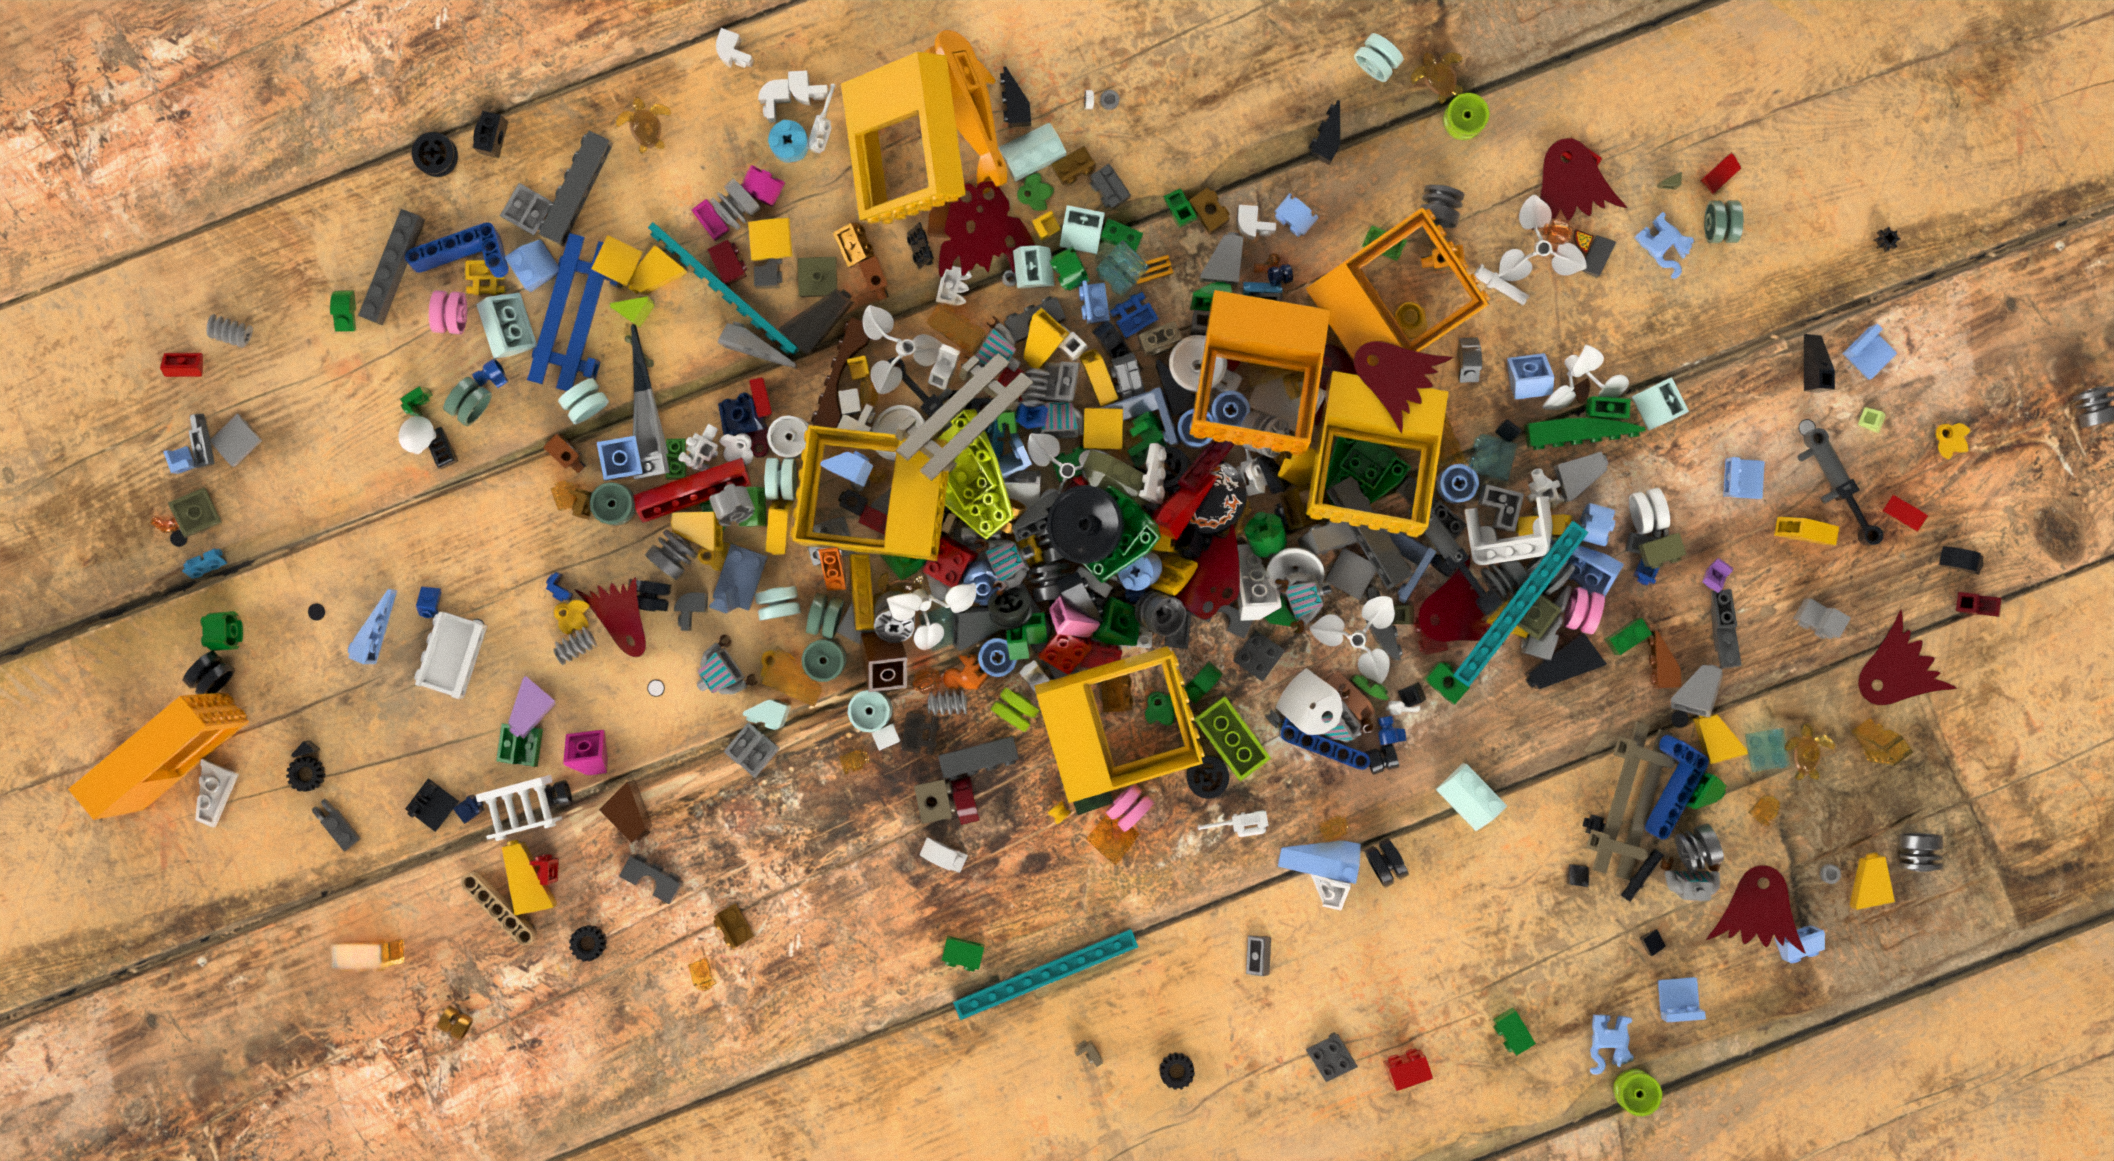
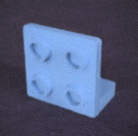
M1082 281V286H1079L1080 301L1084 300V305L1081 308L1083 320L1086 319L1087 324L1101 323L1106 320L1110 321L1105 283L1087 285L1086 281Z
M1878 324L1868 327L1842 353L1868 380H1871L1897 354L1879 335L1883 329Z
M1017 432L1010 433L1012 440L1009 443L1013 451L1001 456V458H997L1003 479L1032 465Z
M1740 457L1726 458L1723 497L1762 499L1765 462L1740 459Z
M1697 978L1658 980L1661 1019L1666 1022L1706 1019L1705 1011L1699 1007Z

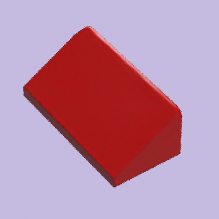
M1731 152L1700 181L1714 194L1741 169V166Z
M164 353L160 370L165 377H202L203 354Z
M760 377L749 380L757 416L762 418L771 417L772 410L764 378Z

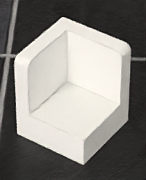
M856 388L838 391L843 415L862 413V405L860 404Z
M894 723L872 732L879 751L900 742Z

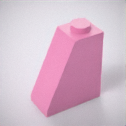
M1061 595L1049 608L1058 634L1089 638L1100 625V622L1069 607Z

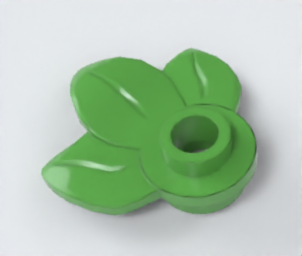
M1035 173L1025 179L1024 185L1017 192V197L1021 203L1029 204L1033 210L1044 211L1047 209L1045 200L1051 197L1054 188L1047 183H1041V175ZM1024 192H1029L1030 197H1026Z

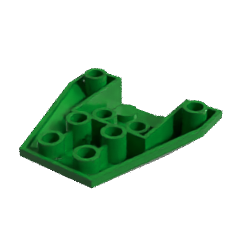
M1338 436L1329 463L1325 488L1328 491L1333 486L1352 476L1358 482L1362 494L1372 504L1398 485L1412 466L1387 445ZM1328 495L1330 504L1333 505V506H1335V504L1333 503L1332 499H1331L1330 496Z
M1110 485L1105 491L1116 499L1124 517V531L1121 541L1113 553L1105 559L1096 563L1083 564L1100 583L1105 582L1149 553L1161 538L1158 524L1132 498Z

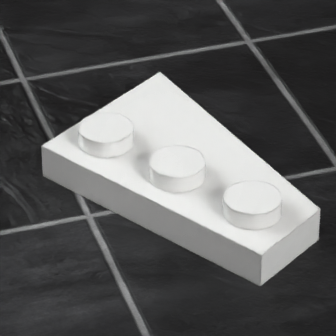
M1158 443L1149 445L1146 460L1148 472L1146 475H1143L1142 482L1145 483L1144 490H1140L1139 497L1153 504H1162L1165 495L1163 479L1166 476L1164 469L1166 450L1165 447Z
M201 759L200 791L197 797L195 820L210 827H216L239 774L206 759Z

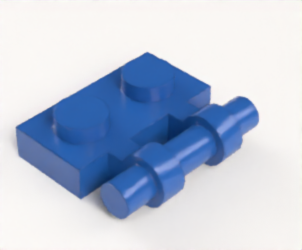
M1143 292L1130 296L1129 300L1122 304L1118 303L1115 305V308L1109 311L1112 317L1118 314L1122 317L1116 324L1125 339L1159 320L1150 303L1144 306L1141 305L1140 301L1146 299ZM1135 306L1137 310L1127 315L1125 310Z

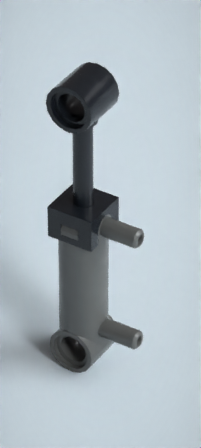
M896 357L889 359L888 362L891 364ZM901 359L896 362L901 365L902 380L924 402L920 408L931 417L944 405L943 402L953 391L948 387L938 397L933 394L929 398L906 374L904 362ZM949 421L941 430L943 432L947 431L952 426V423Z
M1822 428L1808 431L1804 435V443L1810 449L1799 454L1798 460L1802 462L1814 455L1832 486L1831 492L1822 496L1821 501L1826 504L1833 499H1836V501L1846 499L1862 528L1858 532L1859 542L1866 546L1879 544L1883 540V531L1877 526L1869 525L1852 495L1858 492L1859 488L1854 479H1850L1829 442L1827 431ZM1814 434L1819 436L1818 443L1813 440ZM1869 531H1871V532L1873 533V539H1872V540H1869V539H1868V532H1869Z
M1413 506L1408 509V512L1411 515V517ZM1431 507L1429 525L1424 531L1443 556L1450 570L1453 571L1457 567L1479 595V598L1475 600L1477 606L1486 616L1502 605V601L1492 589L1485 592L1464 563L1469 559V556L1462 547H1459Z

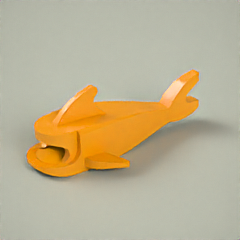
M943 30L937 34L934 42L935 45L929 47L924 52L947 55L956 128L980 156L977 168V186L980 182L991 181V179L996 187L1007 183V169L1004 159L998 150L992 107L986 83L994 84L996 80L985 66L977 60L971 44L964 36L952 30ZM985 188L983 195L989 193L990 188Z

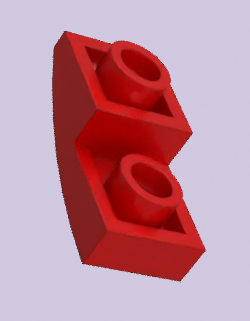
M1892 495L1882 510L1916 532L1920 530L1928 518L1927 514L1895 495Z

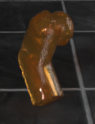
M155 516L150 521L151 525L163 533L174 532L179 528L175 518L164 522Z

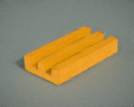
M1169 255L1131 266L1137 285L1174 274ZM1166 261L1165 264L1137 272L1139 268ZM1168 268V271L1139 279L1140 275Z

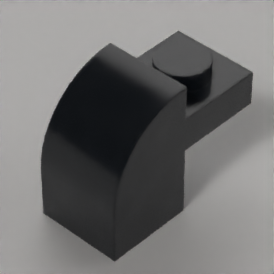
M1943 546L1939 565L1949 569L1963 570L1971 574L1980 575L1984 564V556L1979 552Z

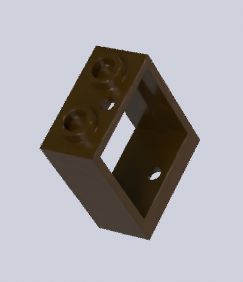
M1311 483L1279 493L1290 530L1327 519H1306L1299 492L1310 490ZM1325 488L1322 504L1330 505Z

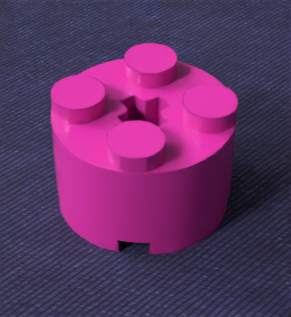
M753 165L750 166L741 183V186L752 198H756L771 207L774 206L785 185L784 181L776 177L774 179L771 173L763 169L760 170Z

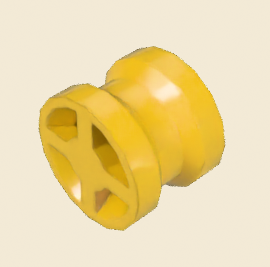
M1060 801L1047 813L1049 816L1054 817L1056 824H1059L1072 812L1064 807L1063 801Z

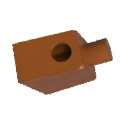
M877 256L859 262L870 292H875L878 301L888 298L889 296L885 288L888 283ZM873 276H878L880 280L878 285L873 283Z
M557 433L543 446L565 469L571 467L579 474L586 467L579 459L582 454L561 433ZM565 452H569L571 454V458L569 460L565 458Z

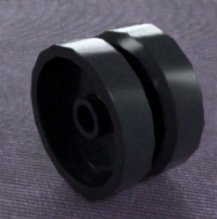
M629 579L628 588L633 579ZM636 580L637 592H639V596L637 595L639 610L653 612L655 610L668 611L669 601L659 599L658 595H670L672 585Z
M210 651L200 657L187 670L182 681L190 689L196 688V694L218 693L229 682L235 670L227 662L221 663L222 658L215 651Z
M1389 838L1379 842L1382 855L1373 846L1364 850L1372 869L1384 888L1394 884L1391 871L1400 880L1409 875L1403 858Z

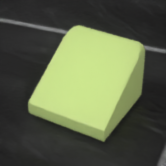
M1865 407L1858 425L1879 433L1886 415L1882 411Z

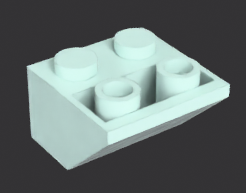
M1067 205L1060 247L1070 248L1073 246L1075 250L1097 254L1105 213Z
M1039 245L1022 246L1013 250L1017 289L1055 286L1053 268L1050 264L1051 251L1049 247Z
M1672 377L1632 396L1648 431L1689 412Z
M773 698L745 710L743 715L747 716L746 720L750 722L760 723L761 721L765 723V727L776 730L784 726L791 704Z

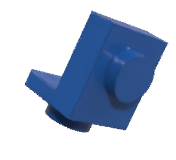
M1019 404L1016 422L1026 429L1045 426L1048 408L1044 405L1028 408L1024 404Z
M1641 558L1633 576L1638 578L1637 581L1643 585L1655 584V577L1660 567L1652 569L1651 566L1645 567Z
M555 572L547 579L546 584L548 585L546 589L554 593L553 597L561 602L563 600H570L573 593L557 585L562 574Z
M421 587L416 604L420 616L431 618L439 613L437 608L442 593L440 588Z

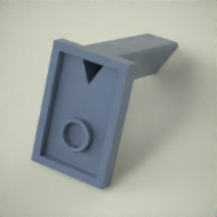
M1161 387L1101 407L1123 409V421L1140 416L1147 411L1152 412L1159 409L1165 431L1162 432L1165 442L1170 443L1172 446L1180 444L1166 396Z
M1399 531L1397 534L1390 533L1392 542L1400 549L1403 557L1418 565L1407 584L1403 583L1397 593L1399 595L1398 600L1405 604L1434 558L1436 551Z
M732 543L712 597L715 600L709 607L723 613H728L738 607L749 611L768 556Z

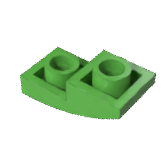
M666 439L668 450L666 456L670 472L666 473V479L678 480L686 477L687 466L685 462L679 461L678 458L682 452L686 453V439Z
M1355 674L1349 679L1365 693L1378 699H1389L1386 695L1388 691L1381 684L1373 683L1368 687L1369 682L1363 675L1359 677Z

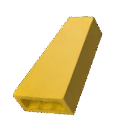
M518 839L507 841V845L501 848L514 914L520 915L557 906L548 885H540V880L537 877L538 866L529 865V861L534 860L526 843H519Z

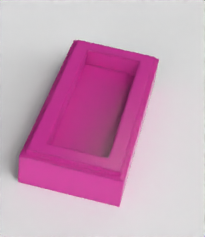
M707 199L691 210L714 241L730 231Z

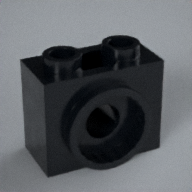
M482 110L481 117L474 130L473 148L482 155L499 159L508 121L499 114Z

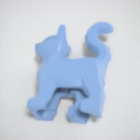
M1662 212L1652 222L1659 231L1658 235L1653 237L1650 234V229L1646 227L1634 238L1641 247L1648 250L1649 255L1656 260L1658 265L1663 268L1672 267L1674 272L1671 278L1676 279L1682 273L1681 265L1674 260H1664L1663 255L1674 245L1678 254L1684 259L1686 254L1690 253L1689 250L1692 248L1694 239L1681 235L1676 227L1665 220L1666 214Z
M1593 1014V1035L1590 1052L1591 1057L1598 1063V1066L1590 1068L1592 1074L1598 1075L1605 1070L1604 1058L1598 1054L1601 1048H1615L1612 1060L1613 1065L1617 1064L1618 1067H1621V1064L1633 1061L1634 1056L1628 1049L1630 1038L1627 1025L1632 1022V1018L1618 1016L1615 1029H1608L1607 1022L1610 1021V1015Z

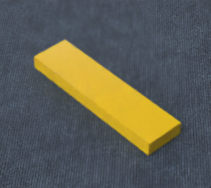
M850 554L849 564L855 630H874V607L869 554Z

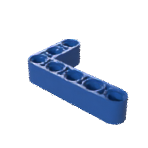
M488 222L414 247L405 254V260L417 273L481 251L483 252L485 264L493 276L502 278L509 271L508 263L504 258L505 252L501 237L494 226Z
M1284 716L1279 729V736L1282 740L1360 770L1366 769L1370 765V760L1366 753L1319 735H1309L1311 737L1310 744L1303 745L1302 737L1309 734L1302 732ZM1287 728L1293 730V736L1289 739L1285 738L1283 734ZM1322 742L1329 744L1328 751L1321 752L1320 744ZM1344 748L1347 751V756L1344 759H1340L1338 751ZM1363 755L1365 762L1363 765L1358 766L1356 758Z
M1670 735L1662 737L1659 747L1661 751L1677 760L1679 764L1645 824L1647 833L1662 840L1670 836L1709 764L1707 756L1684 741Z

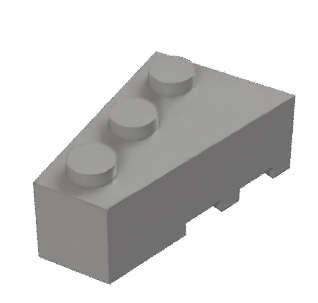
M1329 521L1323 527L1320 524L1310 527V531L1297 540L1300 548L1307 549L1316 555H1324L1328 551L1340 549L1358 542L1344 521H1341V523Z

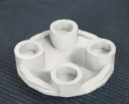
M422 416L411 417L400 428L398 435L399 443L406 451L420 454L436 438V431L427 418Z

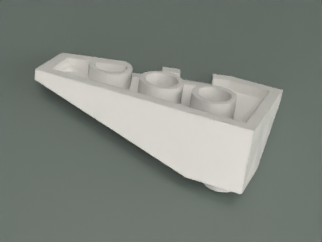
M1249 544L1237 545L1240 564V588L1237 597L1240 620H1260L1281 608L1280 594L1276 590L1278 587L1272 582L1271 575L1263 567L1260 557L1253 554Z

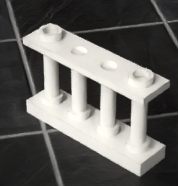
M551 775L476 795L477 802L485 800L486 804H488L496 832L486 836L487 840L495 838L496 841L507 838V834L544 825V828L556 826L555 822L563 820L562 816L555 818L551 816L544 789L546 788L545 784L553 782ZM534 787V790L537 791L544 821H535L528 795L530 792L529 788ZM514 792H518V795L521 796L528 825L519 827L512 800ZM499 796L505 801L512 828L503 831L496 805L497 797Z

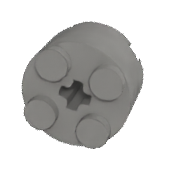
M729 484L724 487V491L714 494L709 498L721 526H730V522L736 521L737 524L751 517L754 513L753 509L755 510L749 493L743 486Z

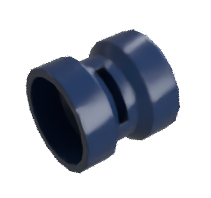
M1289 264L1281 265L1279 268L1274 266L1268 269V280L1271 286L1280 285L1282 282L1287 284L1293 281V272Z

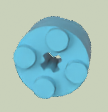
M782 120L772 127L768 143L779 160L785 163L797 162L806 156L809 150L806 148L808 136L800 124L791 120ZM787 139H788V140L791 139V140H792V143H791V144H790V143H787V144H786L785 141H786Z

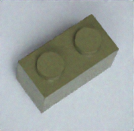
M1674 533L1638 545L1644 566H1651L1652 569L1662 567V562L1670 561V563L1681 561V556L1687 555L1680 533Z

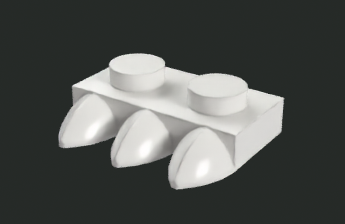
M952 266L951 270L946 269L943 277H941L936 302L951 306L966 303V300L958 293L969 290L968 286L961 280L970 279L972 277L971 273L968 271L965 276H962L961 268Z

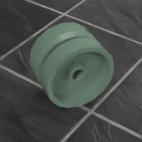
M1721 200L1708 202L1704 219L1707 242L1720 243L1722 240L1726 243L1739 242L1744 223L1741 202L1738 200H1728L1725 204Z
M466 377L450 392L444 403L443 410L451 416L457 415L459 422L465 426H470L485 411L491 401L492 393L484 387L478 388V383L471 377Z
M613 482L604 483L598 486L591 495V512L601 523L613 526L623 525L635 515L634 494L624 485ZM612 501L615 502L614 507L611 505Z
M816 593L809 610L806 633L817 635L822 627V636L833 640L840 622L844 599L833 597L827 607V595Z
M822 638L810 643L802 655V667L805 673L811 679L818 682H828L838 677L847 663L846 652L843 646L837 641L828 638ZM822 657L827 659L826 664H823V661H821Z

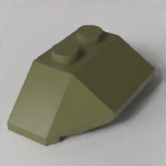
M1090 450L1082 467L1090 486L1106 490L1110 485L1132 498L1139 506L1150 503L1139 497L1140 490H1144L1145 483L1142 482L1143 475L1146 474L1115 457Z

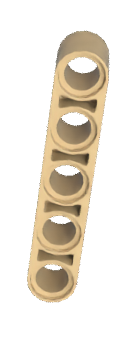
M471 872L462 877L461 887L518 944L525 946L536 939L537 931L521 914L515 915L513 906L479 873ZM469 877H473V878H474V880H475V885H474V886L469 885V883H468V878H469ZM483 890L488 892V900L482 897ZM496 904H500L502 906V913H498L495 910ZM510 917L516 920L515 927L509 924ZM523 931H527L530 934L529 940L523 938Z

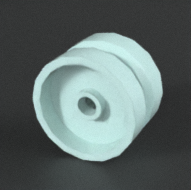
M1371 33L1365 41L1366 47H1360L1355 53L1354 59L1370 76L1381 82H1386L1393 74L1392 69H1397L1404 58L1390 41L1381 35Z
M593 378L575 385L558 400L564 410H570L568 417L573 424H579L591 418L609 403L608 398L603 392L597 393L599 385Z
M767 458L764 475L767 500H778L780 492L784 500H795L797 489L795 458H784L782 465H780L778 458Z
M777 587L756 593V604H769V607L758 610L759 621L801 613L800 603H787V600L795 599L798 596L797 587Z
M867 689L857 693L848 705L850 722L862 732L880 730L889 722L892 716L893 707L891 700L882 691L868 692ZM871 707L873 709V713H867L866 709Z

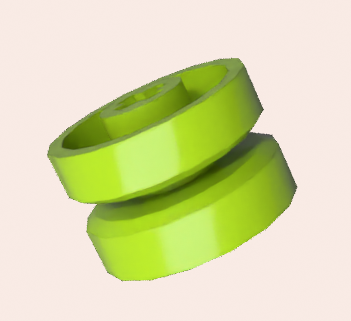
M1464 93L1455 97L1443 115V124L1447 133L1458 140L1473 139L1484 129L1489 120L1490 113L1487 103L1482 97L1473 93Z
M1005 687L1000 696L1008 705L995 701L991 710L1016 728L1026 732L1031 724L1022 715L1025 714L1030 718H1035L1040 709L1020 693H1015Z
M1640 1069L1625 1070L1617 1076L1614 1082L1613 1093L1616 1101L1627 1112L1635 1116L1644 1117L1652 1114L1662 1102L1660 1084L1652 1076Z

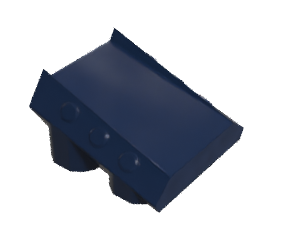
M746 392L739 394L737 399L732 400L728 398L718 403L723 435L736 436L741 433L761 430L767 426L765 419L757 416L753 396Z

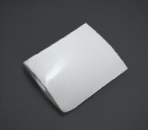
M1270 366L1253 390L1249 400L1250 407L1285 419L1289 424V429L1296 432L1303 380L1280 368ZM1320 388L1318 390L1315 414L1323 402L1326 391Z
M1307 668L1288 684L1275 707L1298 729L1309 735L1325 734L1335 728L1340 722L1343 711L1341 697L1337 690ZM1314 702L1316 704L1315 708L1310 709V705ZM1326 711H1330L1333 714L1332 720L1328 723L1322 721V714Z

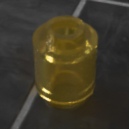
M865 377V380H862L860 384L859 399L862 405L876 406L879 393H877L871 377Z

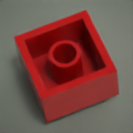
M1413 1048L1407 1050L1404 1055H1392L1387 1058L1388 1060L1383 1061L1389 1080L1396 1091L1434 1079L1427 1058L1420 1049Z

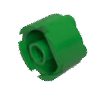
M1073 246L1053 256V259L1050 260L1053 270L1060 274L1058 280L1065 291H1071L1081 286L1082 281H1090Z
M1258 512L1255 514V517L1249 520L1244 528L1249 546L1256 556L1269 557V554L1272 553L1276 555L1287 545V535L1282 520L1275 514Z
M235 611L208 613L206 616H202L200 620L203 634L201 637L202 646L207 647L211 651L238 649L240 647L237 646L238 642L243 640V624L241 620L236 618L239 615Z

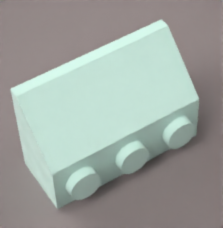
M1050 122L998 147L1015 182L1060 160L1067 153Z
M520 293L491 296L476 304L494 359L513 356L537 347Z
M1462 763L1436 788L1438 793L1475 831L1494 820L1507 807L1493 790L1465 763Z

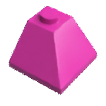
M595 730L566 734L563 764L585 775L607 773L608 754L605 731Z

